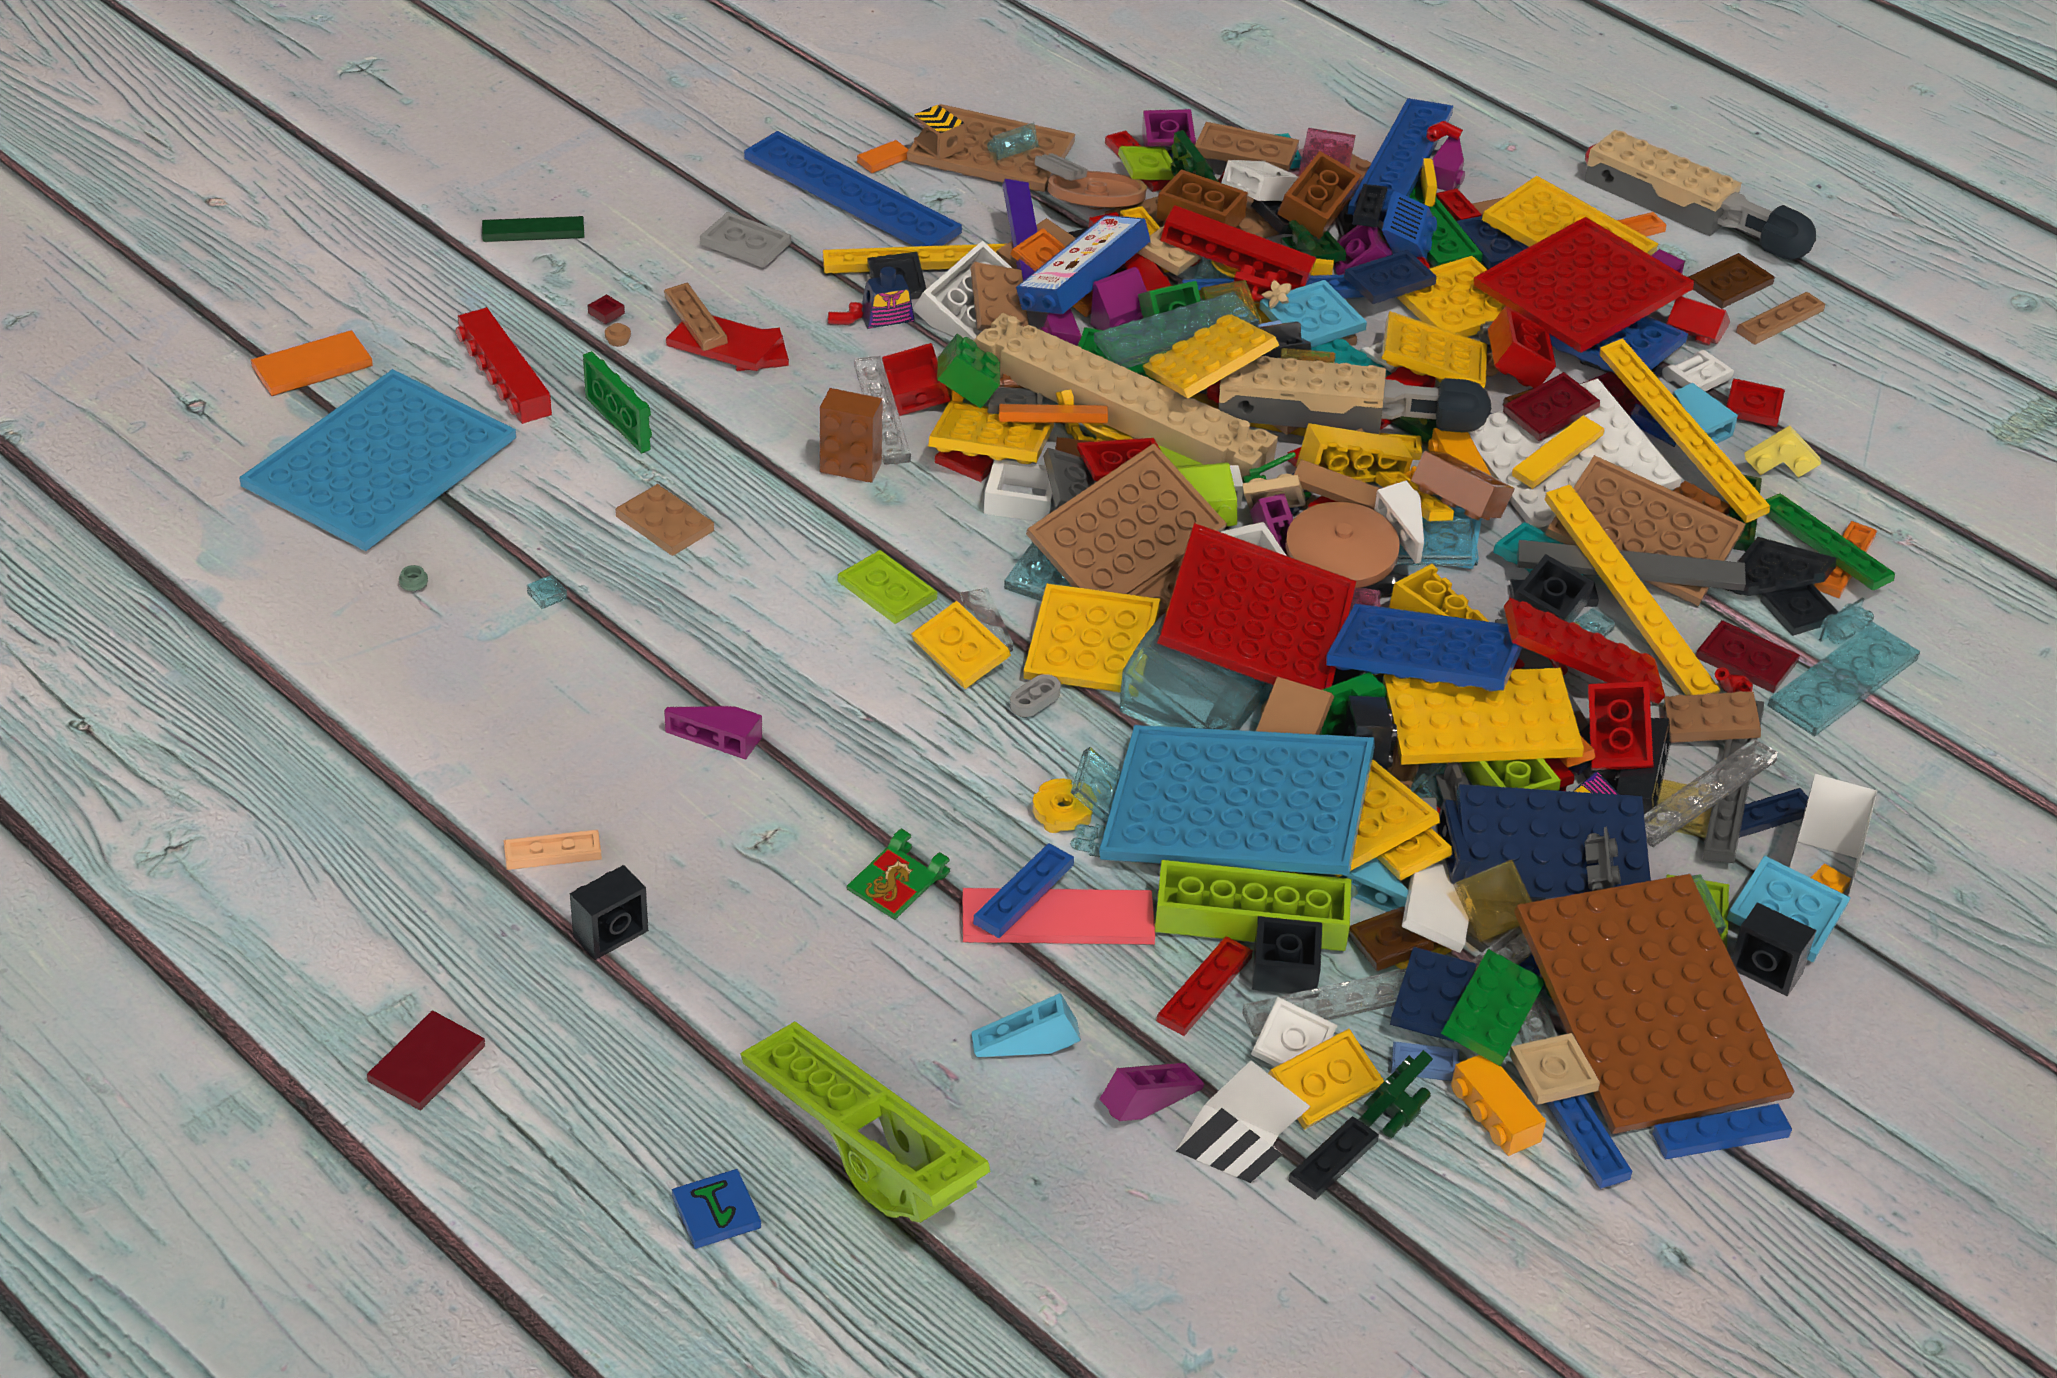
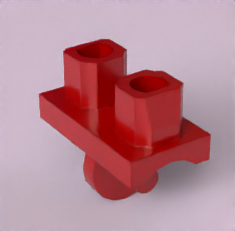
M1244 264L1239 272L1236 271L1231 291L1240 293L1242 298L1249 299L1248 307L1253 308L1255 301L1260 302L1261 299H1265L1262 296L1263 293L1273 291L1271 284L1274 280L1279 282V274L1268 271L1265 273L1264 279L1254 276L1256 269L1253 266Z

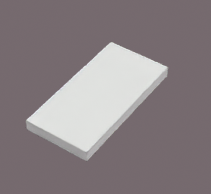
M1445 859L1411 875L1402 927L1460 953L1465 946L1472 899H1464L1463 885L1452 884Z

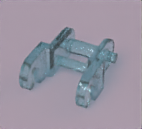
M1084 824L1076 825L1074 832L1077 834V838L1071 840V847L1075 850L1089 852V856L1100 857V843H1094V840L1097 838L1103 839L1105 825L1096 824L1095 827Z

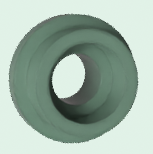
M417 565L403 568L399 576V585L409 591H418L428 583L427 573L422 567Z

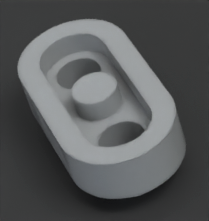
M1048 674L1036 676L1012 692L1010 696L1011 711L1020 717L1035 715L1059 698L1060 681Z

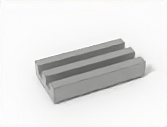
M1050 153L1049 156L1044 154L1042 157H1035L1034 164L1066 180L1082 179L1087 175L1088 169L1053 153Z

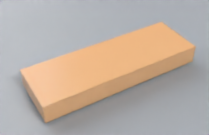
M598 830L504 840L507 870L602 859Z

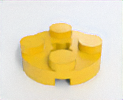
M1052 779L1044 782L1039 786V791L1036 794L1034 793L1033 814L1040 823L1044 824V829L1050 833L1086 827L1091 823L1094 811V796L1090 789L1081 784L1080 788L1077 785H1073L1070 779ZM1063 802L1064 805H1069V806H1065V807L1059 806L1058 803Z

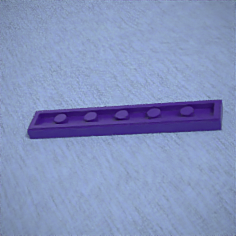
M1005 179L1002 186L1014 248L1038 231L1029 183ZM1021 259L1019 261L1016 260L1017 269L1022 270L1024 281L1035 271Z

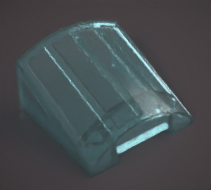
M1165 613L1145 634L1122 672L1120 712L1151 726L1239 730L1259 704H1264L1269 698L1274 685L1157 644Z

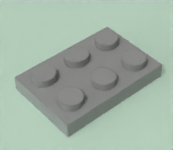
M726 212L700 235V244L764 268L791 244V235Z

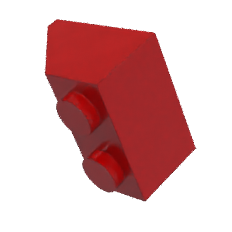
M1681 296L1675 299L1666 324L1688 333L1689 336L1695 337L1696 342L1709 346L1710 343H1719L1730 324V319L1726 310Z

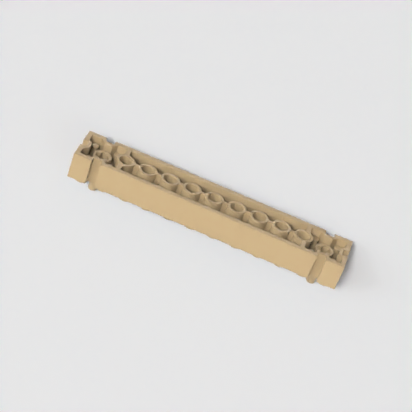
M1002 313L991 323V328L984 329L974 339L978 348L984 352L989 351L998 358L1000 362V377H1002V373L1006 374L1018 385L1035 393H1040L1042 396L1057 402L1055 393L1071 389L1074 405L1107 406L1108 423L1105 425L1136 439L1154 438L1158 445L1198 461L1203 465L1226 462L1230 465H1238L1241 478L1249 475V469L1259 468L1274 460L1278 436L1260 428L1251 430L1249 429L1250 423L1246 420L1233 417L1195 398H1186L1167 386L1086 351L1079 346L1066 342L1057 336L1037 329L1034 326L1026 325L1022 327L1020 326V320L1014 316Z

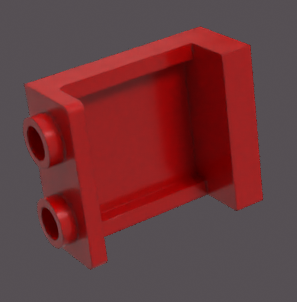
M932 343L882 357L885 373L899 416L950 402L946 385L937 380L938 361Z

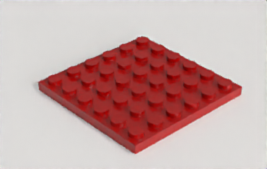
M1584 217L1475 276L1474 286L1505 306L1541 325L1549 334L1582 353L1693 290L1694 281L1589 218Z
M1194 523L1157 644L1272 685L1275 684L1277 677L1323 690L1331 687L1336 666L1326 665L1327 653L1349 615L1357 581Z

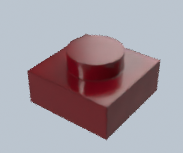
M607 294L587 305L588 314L604 324L625 314L624 304Z

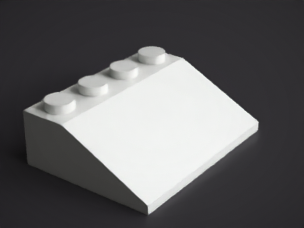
M983 240L928 287L913 307V310L931 327L951 336L959 334L963 338L968 337L973 341L982 331L977 329L970 270L972 264L978 262L1012 268Z

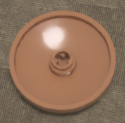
M1087 171L1086 177L1069 181L1058 175H1052L1048 179L1049 194L1060 200L1094 210L1135 205L1141 203L1146 198L1147 187L1143 182L1116 173Z
M1349 502L1322 503L1302 511L1291 522L1286 537V553L1288 557L1357 581L1355 588L1375 584L1388 576L1397 563L1400 549L1397 531L1383 515L1371 508Z

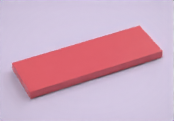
M963 888L962 891L963 942L1155 945L1152 890L1049 889L1000 938L974 925L973 920L974 914L1001 888Z

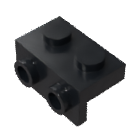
M1297 321L1258 327L1274 335L1279 344L1278 347L1262 356L1299 359L1303 357V354L1311 353V342L1301 338V324Z

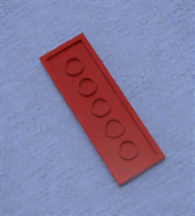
M1509 598L1505 603L1504 610L1512 643L1607 683L1649 681L1650 701L1659 704L1664 699L1665 693L1656 660L1651 655L1639 653L1623 643H1616L1606 639L1602 634L1592 633L1574 622L1569 623L1559 619L1553 613H1545L1527 602H1519Z

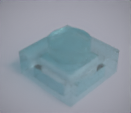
M553 575L527 585V594L541 609L567 599V590Z
M1594 608L1587 611L1574 622L1583 629L1592 633H1600L1604 637L1613 631L1615 621Z

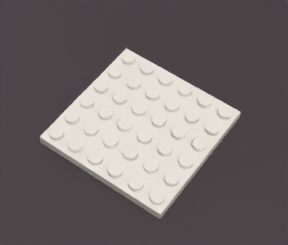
M1599 379L1580 385L1600 400V407L1585 416L1604 428L1603 436L1533 489L1513 477L1512 469L1569 425L1538 441L1502 410L1490 414L1485 424L1477 430L1468 432L1491 476L1515 488L1509 500L1526 523L1545 533L1556 516L1544 500L1546 492L1569 484L1574 488L1594 455L1670 490L1680 487L1681 477Z

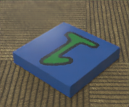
M738 1169L672 1189V1198L695 1249L761 1228L760 1216Z

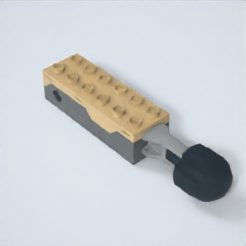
M1615 129L1599 143L1590 146L1585 154L1587 170L1584 182L1708 236H1711L1722 226L1738 228L1759 237L1760 245L1764 251L1788 260L1804 257L1811 251L1816 241V228L1813 222L1801 212L1785 205L1770 211L1751 203L1744 195L1740 194L1741 182L1734 180L1730 176L1712 171L1709 167L1691 162L1685 157L1672 154L1666 149L1653 146L1645 140L1632 137L1624 131Z
M1260 356L1207 387L1208 399L1214 400L1219 404L1220 411L1238 419L1246 420L1249 423L1307 428L1308 423L1354 431L1362 428L1363 432L1379 435L1381 419L1392 420L1401 416L1436 419V427L1440 431L1472 432L1485 424L1492 409L1488 392L1479 383L1473 381L1445 378L1441 381L1439 388L1408 386L1396 380L1385 379L1386 368L1374 365L1337 364L1323 361H1304L1294 358L1281 359Z

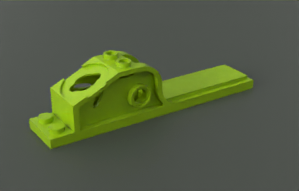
M795 1021L740 1053L745 1066L825 1126L838 1147L844 1168L855 1188L868 1202L888 1217L898 1218L903 1216L910 1218L911 1221L921 1223L977 1188L976 1181L991 1172L988 1160ZM879 1117L886 1141L892 1153L875 1140H869L858 1130Z

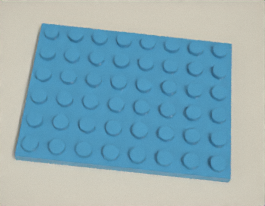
M392 369L240 476V485L367 551L516 439V429Z
M1134 725L1099 849L1100 860L1161 863V860L1258 870L1350 875L1375 748L1374 738Z

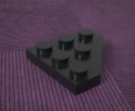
M1757 537L1737 561L1745 563L1746 585L1744 591L1724 590L1738 595L1753 596L1825 582L1836 568L1837 558Z

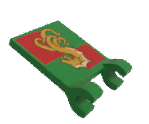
M902 828L894 834L888 847L847 885L848 891L894 920L935 881L944 879L950 873V868L946 866L950 859L941 852L932 858L928 867L908 856L907 853L912 849V844L907 842L911 838V834Z

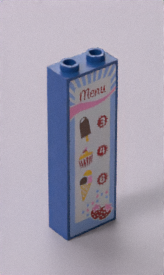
M1103 216L1016 286L1022 310L1064 314L1093 290V282L1110 276L1151 242L1145 218Z

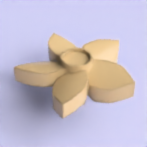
M1274 280L1271 284L1273 291H1267L1262 296L1266 299H1271L1269 302L1271 309L1279 301L1282 304L1289 303L1286 295L1290 292L1292 285L1290 283L1280 285Z

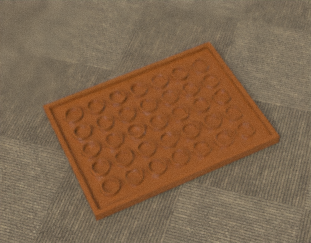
M1691 874L1524 903L1516 906L1514 910L1515 916L1567 1034H1573L1600 1081L1598 1091L1593 1093L1611 1134L1792 1097L1795 1091Z

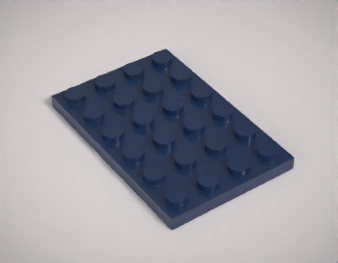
M1459 784L1458 814L1462 834L1465 837L1471 859V864L1468 871H1465L1463 879L1464 899L1530 903L1591 892L1592 890L1588 888L1587 866L1599 865V862L1587 864L1584 842L1587 836L1592 833L1604 836V827H1607L1610 838H1616L1618 857H1613L1614 866H1619L1621 884L1616 885V887L1651 881L1642 796Z

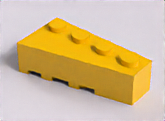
M1308 423L1296 467H1298L1302 459L1366 483L1375 482L1376 474L1379 472L1400 471L1403 474L1409 472L1413 457L1401 438Z
M1433 564L1394 583L1389 608L1489 622L1479 610H1472L1468 606L1469 600L1463 594L1457 595L1451 589L1452 583L1446 577L1441 578L1437 574L1438 569Z

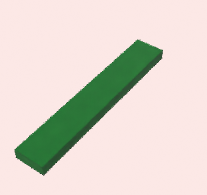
M1779 493L1766 499L1770 505V511L1766 516L1820 554L1837 558L1836 565L1872 591L1894 581L1895 572L1783 494Z

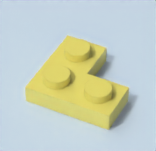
M1790 425L1744 453L1745 460L1760 475L1782 462L1798 478L1821 465L1820 457Z

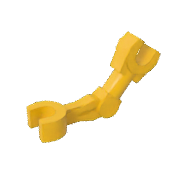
M1071 389L1055 393L1059 405H1074ZM1065 423L1067 433L1071 434L1074 439L1096 441L1092 437L1083 435L1079 423Z

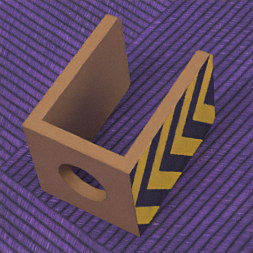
M935 105L914 114V118L932 130L915 137L914 143L938 160L964 150L965 123L940 105Z

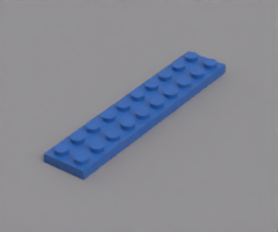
M1407 98L1348 205V214L1354 215L1363 184L1388 187L1387 197L1380 217L1382 222L1385 220L1392 192H1399L1408 197L1410 196L1421 175L1423 158H1430L1439 139L1435 142L1429 141L1426 137L1427 129L1441 121L1449 122L1453 114V105Z
M779 131L772 133L744 150V159L914 247L943 246L962 233V224Z

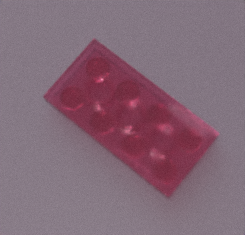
M1308 128L1298 176L1301 175L1319 151L1350 168L1356 135Z

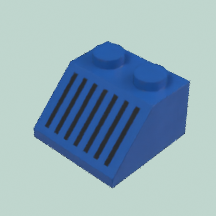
M1392 192L1382 232L1393 254L1408 250L1416 258L1424 257L1426 259L1428 251L1432 247L1433 232L1437 229L1436 217L1432 215L1427 205L1399 192Z

